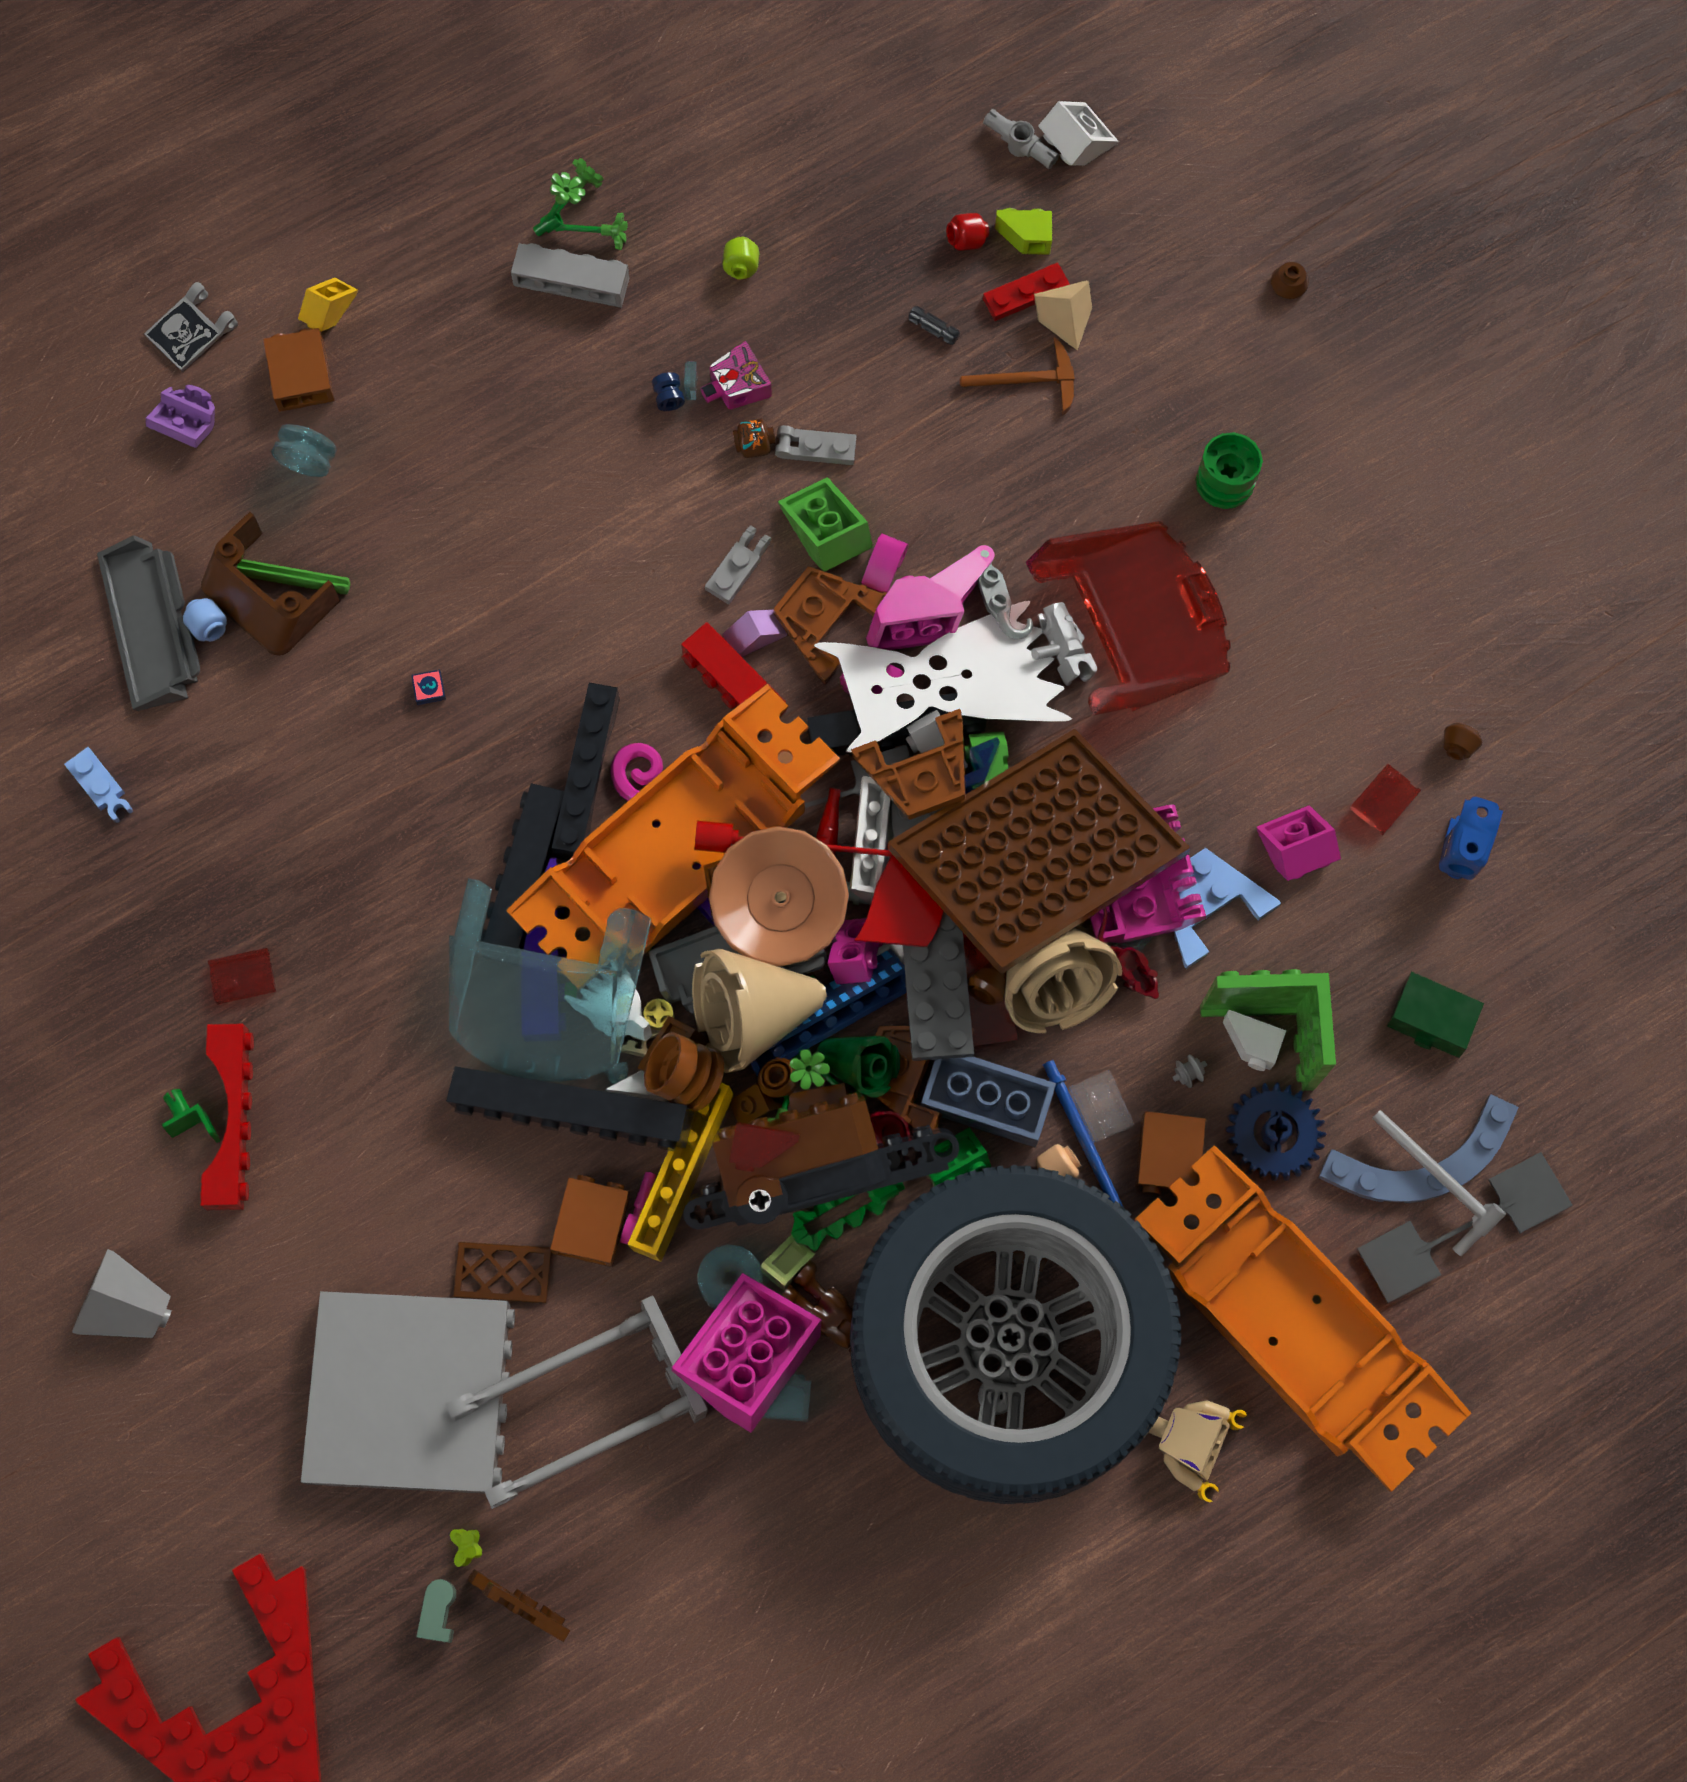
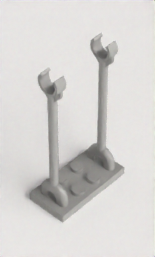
M653 1295L642 1300L640 1313L628 1318L620 1325L475 1394L468 1393L445 1404L454 1422L473 1413L479 1408L478 1406L624 1336L638 1333L648 1327L654 1338L651 1345L658 1361L664 1360L667 1368H665L667 1381L672 1390L678 1388L681 1398L666 1405L661 1410L513 1482L509 1480L485 1491L492 1509L518 1496L519 1492L665 1421L673 1420L688 1412L694 1423L706 1418L707 1407L702 1397L672 1371V1366L681 1356V1353Z

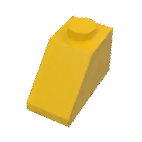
M335 277L307 288L298 319L306 323L309 328H319L321 332L336 326L356 297L358 289Z

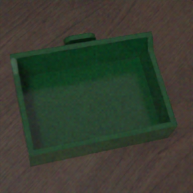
M1411 971L1406 978L1387 1027L1414 1038V1044L1430 1050L1431 1047H1435L1460 1058L1467 1049L1484 1003Z

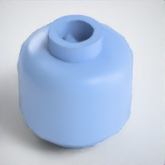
M195 599L186 606L183 623L197 640L211 642L219 639L224 634L227 617L212 599Z

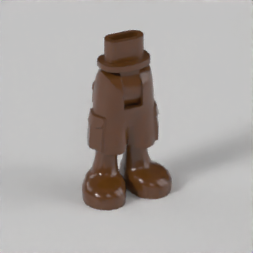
M809 1260L792 1282L813 1296L818 1301V1304L815 1306L811 1304L791 1284H789L781 1296L820 1318V1335H824L839 1346L848 1349L851 1346L850 1330L853 1309L848 1305L847 1299L834 1287L828 1288L826 1291L819 1284L815 1276L817 1266Z

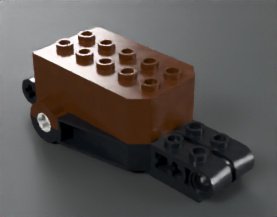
M857 1093L839 1097L840 1102L828 1105L827 1101L809 1105V1110L799 1113L797 1109L779 1113V1118L770 1121L767 1120V1117L749 1121L748 1126L738 1129L737 1125L719 1129L718 1135H715L712 1142L723 1186L720 1185L719 1181L701 1186V1191L693 1194L688 1199L684 1209V1219L691 1228L697 1230L732 1221L738 1226L749 1223L767 1224L775 1220L778 1215L949 1170L948 1163L957 1157L959 1143L948 1129H931L930 1125H924L912 1129L913 1134L901 1137L900 1133L882 1137L883 1142L877 1144L864 1096L858 1097ZM945 1138L950 1141L949 1148L946 1151L937 1152L934 1150L937 1140ZM910 1147H914L915 1151H920L915 1154L916 1159L910 1160L906 1156ZM898 1150H901L903 1154V1163H900ZM757 1191H761L762 1196H765V1197H761L760 1193H756V1192H757ZM710 1201H712V1208L707 1209ZM700 1204L702 1209H707L704 1216H701L699 1212H694L696 1205Z

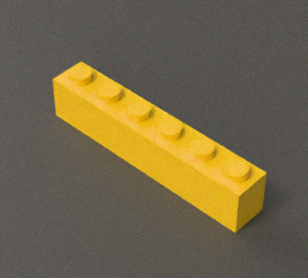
M721 1083L717 1093L706 1107L698 1111L692 1110L694 1115L686 1148L676 1147L675 1151L667 1152L628 1242L629 1247L634 1252L662 1262L711 1149L713 1139L717 1135L734 1094L729 1085Z

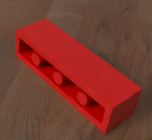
M708 622L681 644L683 654L681 657L685 664L692 670L696 668L702 674L701 678L710 689L716 688L722 694V701L730 709L736 708L768 684ZM772 688V690L786 703V701Z

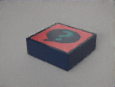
M440 670L411 675L417 705L446 700Z

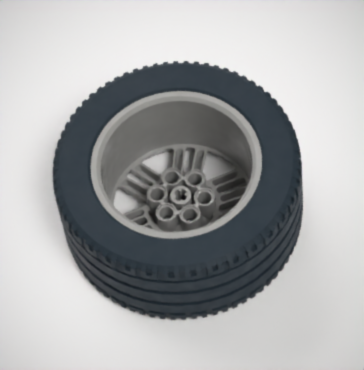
M1011 1165L1010 1168H1003V1166L983 1168L980 1172L974 1170L958 1175L953 1180L948 1179L934 1186L929 1192L923 1193L912 1201L904 1211L902 1210L881 1234L866 1260L855 1293L850 1330L851 1363L858 1393L871 1422L877 1428L878 1433L886 1444L893 1449L904 1463L917 1471L919 1475L952 1493L978 1501L999 1504L1040 1502L1078 1490L1105 1474L1126 1458L1142 1442L1151 1427H1153L1170 1395L1174 1383L1173 1379L1178 1367L1179 1347L1181 1345V1324H1179L1178 1320L1180 1318L1177 1295L1174 1296L1173 1292L1174 1284L1168 1268L1165 1269L1163 1265L1164 1259L1155 1243L1151 1244L1148 1239L1150 1236L1142 1228L1141 1224L1137 1220L1134 1222L1130 1218L1132 1214L1125 1210L1117 1201L1113 1203L1109 1200L1110 1196L1103 1193L1093 1185L1091 1188L1084 1185L1085 1181L1076 1179L1071 1175L1066 1174L1065 1177L1058 1175L1059 1172L1055 1170L1051 1171L1040 1167L1038 1170L1031 1169V1166ZM1015 1250L1025 1252L1021 1288L1018 1291L1012 1290L1010 1287L1012 1256ZM995 1251L997 1254L994 1293L986 1297L955 1273L954 1267L972 1256ZM1047 1258L1063 1267L1079 1282L1078 1288L1044 1304L1037 1301L1035 1294L1041 1259ZM939 1282H943L968 1302L970 1309L966 1313L962 1312L934 1292L935 1286ZM1086 1301H1090L1094 1307L1093 1313L1058 1325L1055 1321L1056 1315ZM1001 1303L1006 1308V1315L1002 1318L992 1316L989 1310L990 1305ZM929 1307L961 1330L960 1339L920 1353L918 1327L923 1308ZM1024 1307L1033 1308L1037 1313V1319L1033 1322L1025 1321L1021 1317V1309ZM974 1328H983L987 1332L988 1339L983 1343L975 1342L971 1338V1331ZM1099 1329L1101 1333L1100 1361L1096 1374L1090 1375L1060 1354L1058 1345L1064 1340ZM1006 1332H1009L1011 1336L1016 1335L1018 1337L1014 1343L1016 1346L1012 1347L1010 1343L1004 1344L1003 1339L1006 1337ZM1036 1336L1046 1337L1050 1343L1049 1349L1046 1351L1037 1350L1033 1344V1339ZM989 1356L997 1358L1000 1363V1369L994 1373L987 1371L984 1368L983 1360ZM956 1357L963 1359L964 1365L935 1380H931L926 1370ZM1018 1361L1029 1363L1031 1374L1025 1377L1018 1375L1014 1368L1015 1363ZM1056 1369L1084 1389L1086 1394L1083 1399L1077 1401L1049 1377L1051 1370ZM976 1378L984 1384L978 1421L958 1410L942 1394ZM1032 1385L1036 1386L1066 1413L1065 1417L1056 1423L1022 1430L1025 1389ZM1001 1391L1007 1392L1009 1395L1006 1429L994 1427L998 1394ZM988 1392H992V1393H991L992 1404H990L989 1401H988V1398H987Z

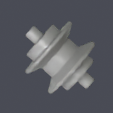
M1189 1054L1187 1063L1183 1064L1179 1060L1176 1061V1075L1173 1076V1080L1175 1082L1179 1080L1181 1084H1186L1188 1088H1191L1192 1080L1197 1078L1200 1082L1204 1081V1067L1207 1066V1063L1205 1061L1200 1062L1198 1058H1194Z

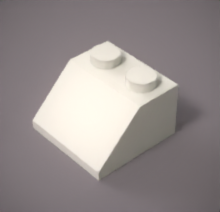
M1058 101L1038 125L1044 133L1043 137L1045 140L1055 146L1061 153V159L1071 166H1085L1119 142L1085 102Z

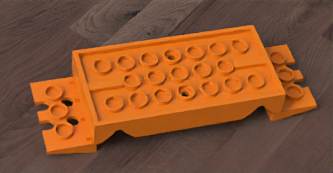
M768 684L723 717L701 746L685 751L587 836L570 860L552 868L550 867L506 910L527 934L536 927H544L547 930L546 937L538 943V946L547 956L558 948L567 951L566 959L558 967L579 990L616 958L628 969L708 898L704 865L721 860L725 853L694 850L697 820L733 823V830H739L738 836L742 837L751 832L777 826L788 828L805 813V801L801 798V795L840 761V758L820 737L811 744L801 742L800 736L809 726L799 716L788 724L780 720V715L788 708V705ZM761 731H768L772 734V739L767 743L760 742L758 734ZM781 752H789L793 758L791 762L784 764L778 760V755ZM659 821L661 825L655 828L652 826L653 822ZM699 863L701 865L700 869H693V864ZM559 907H567L570 910V915L568 918L560 920L555 916L556 910ZM581 928L590 931V937L586 941H579L575 937L576 932Z
M1214 1145L1190 1167L1199 1177L1197 1185L1189 1186L1179 1177L1168 1188L1177 1198L1176 1205L1168 1207L1157 1198L1134 1221L1137 1220L1150 1238L1173 1261L1167 1267L1172 1282L1337 1457L1345 1454L1350 1449L1382 1484L1392 1492L1415 1469L1406 1458L1407 1451L1411 1448L1416 1449L1424 1458H1427L1437 1448L1428 1436L1430 1428L1438 1427L1446 1436H1449L1471 1412L1424 1359L1403 1345L1395 1328L1292 1221L1277 1213L1271 1207L1270 1202L1258 1185ZM1209 1195L1219 1197L1221 1204L1218 1208L1212 1209L1208 1207L1206 1198ZM1192 1215L1198 1219L1199 1224L1196 1229L1190 1230L1185 1227L1184 1219L1186 1216ZM1313 1296L1320 1297L1321 1301L1319 1304L1313 1302ZM1270 1337H1274L1277 1340L1275 1346L1269 1344ZM1409 1403H1414L1419 1407L1420 1414L1417 1418H1410L1406 1414V1406ZM1386 1425H1393L1397 1428L1398 1436L1395 1440H1389L1384 1436L1383 1430Z

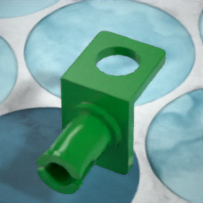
M181 1089L171 1090L174 1098H171L168 1092L164 1095L163 1100L171 1111L173 1118L163 1123L162 1126L172 1138L203 1122L206 1130L215 1142L221 1141L207 1113L199 1104L190 1108Z

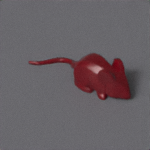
M1106 908L1103 909V920L1098 933V940L1104 942L1103 934L1108 916ZM1110 946L1122 966V976L1120 977L1126 981L1123 983V986L1144 996L1158 999L1159 992L1156 979L1158 973L1149 968L1148 960L1144 954L1133 947L1122 949L1117 946Z

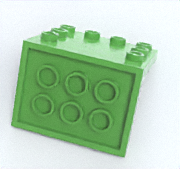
M1291 969L1283 971L1282 974L1270 975V971L1258 970L1252 972L1251 975H1239L1237 971H1226L1215 978L1200 1005L1201 1017H1225L1228 1010L1245 1016L1296 1015L1298 1034L1294 1035L1295 1053L1299 1052L1300 1064L1296 1065L1297 1082H1301L1303 1091H1314L1336 1065L1329 973L1301 974L1300 970Z

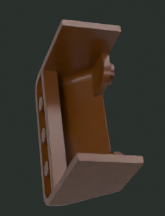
M249 512L216 544L202 578L201 588L208 599H212L228 617L269 653L280 656L288 653L340 602L333 583L328 580L308 600L298 592L288 591L283 593L274 602L242 574L235 566L243 559L245 550L263 534L254 514Z

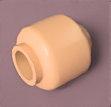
M1059 1144L1053 1145L1040 1154L1035 1161L1037 1168L1055 1170L1059 1172L1058 1175L1064 1177L1068 1174L1077 1178L1079 1175L1078 1167L1081 1166L1068 1145L1063 1147Z

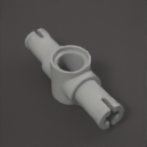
M991 109L990 113L985 116L983 124L1002 136L1001 139L1008 143V149L1012 155L1017 157L1032 156L1048 169H1051L1058 160L1059 154L1040 142L1041 139L1034 134V128L1029 122L1010 121L995 109Z

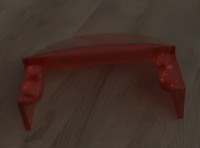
M1161 521L1050 538L1026 561L1030 573L1039 583L1073 577L1120 682L1119 685L1096 689L1089 695L1088 704L1093 716L1131 708L1133 712L1224 676L1230 671V662H1227V651L1231 649L1230 640H1226L1224 627L1227 625V621L1218 595L1201 564L1198 561L1193 563L1184 551L1187 546L1182 540L1177 543L1166 532L1168 527Z

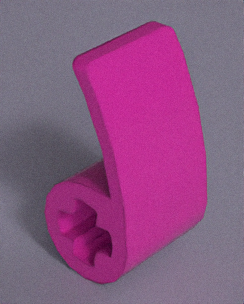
M881 533L861 582L862 585L880 593H888L896 570L901 566L909 544Z

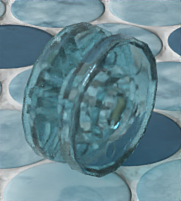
M292 424L282 425L277 434L279 441L275 442L271 449L272 456L282 465L298 473L314 477L326 476L331 467L328 460H332L337 451L335 444L324 435L312 429Z
M725 1245L715 1248L704 1257L699 1266L697 1280L700 1294L708 1306L716 1309L732 1288L728 1282L723 1283L727 1273H731L732 1277L737 1275L735 1282L744 1273L762 1284L763 1274L760 1263L752 1252L741 1246Z

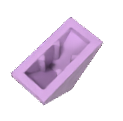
M773 610L747 611L723 633L724 639L741 657L787 636V632L773 614Z

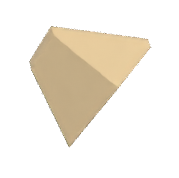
M1086 280L1034 294L1038 321L1078 351L1092 310L1089 282Z

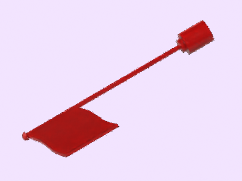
M697 820L694 850L726 853L729 847L744 837L738 836L739 830H733V823ZM826 844L831 851L891 856L877 882L867 919L854 941L928 947L939 928L943 910L889 850Z

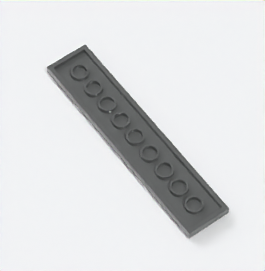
M890 799L893 838L941 809L909 820ZM943 911L939 928L928 947L902 945L912 1061L974 1056L963 932Z

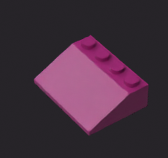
M742 1273L672 1366V1371L724 1417L752 1433L820 1338L821 1319Z

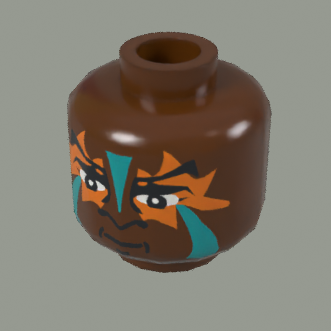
M764 419L742 421L738 424L737 430H733L736 452H741L745 458L768 455L771 450L770 444H776L773 427H767Z

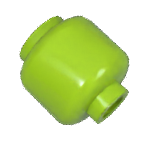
M737 237L726 243L722 265L723 270L729 276L736 279H747L757 272L760 253L755 242L747 237Z

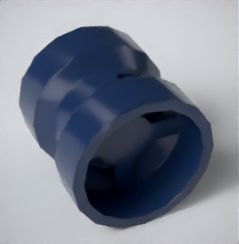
M662 373L652 380L653 390L658 395L656 397L657 407L661 411L676 410L685 403L683 392L679 390L681 383L677 373Z

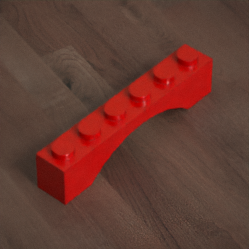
M207 1024L206 1055L216 1066L223 1080L228 1100L227 1128L221 1147L212 1163L201 1176L200 1205L207 1211L244 1210V1201L249 1199V1184L245 1182V1171L250 1169V1154L246 1152V1140L251 1139V1124L247 1122V1110L252 1108V1094L248 1092V1080L253 1078L252 1062H249V1051H253L254 1036L244 1024Z

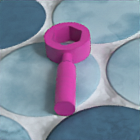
M645 1172L634 1202V1212L627 1217L620 1243L628 1245L657 1177L651 1172Z

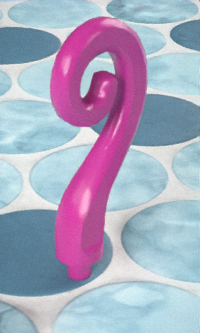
M633 743L619 749L613 758L610 769L611 780L616 791L627 802L639 792V790L631 785L626 776L625 769L631 760L643 757L651 763V768L647 772H642L640 769H633L631 771V778L640 785L649 784L663 771V761L660 754L647 744Z

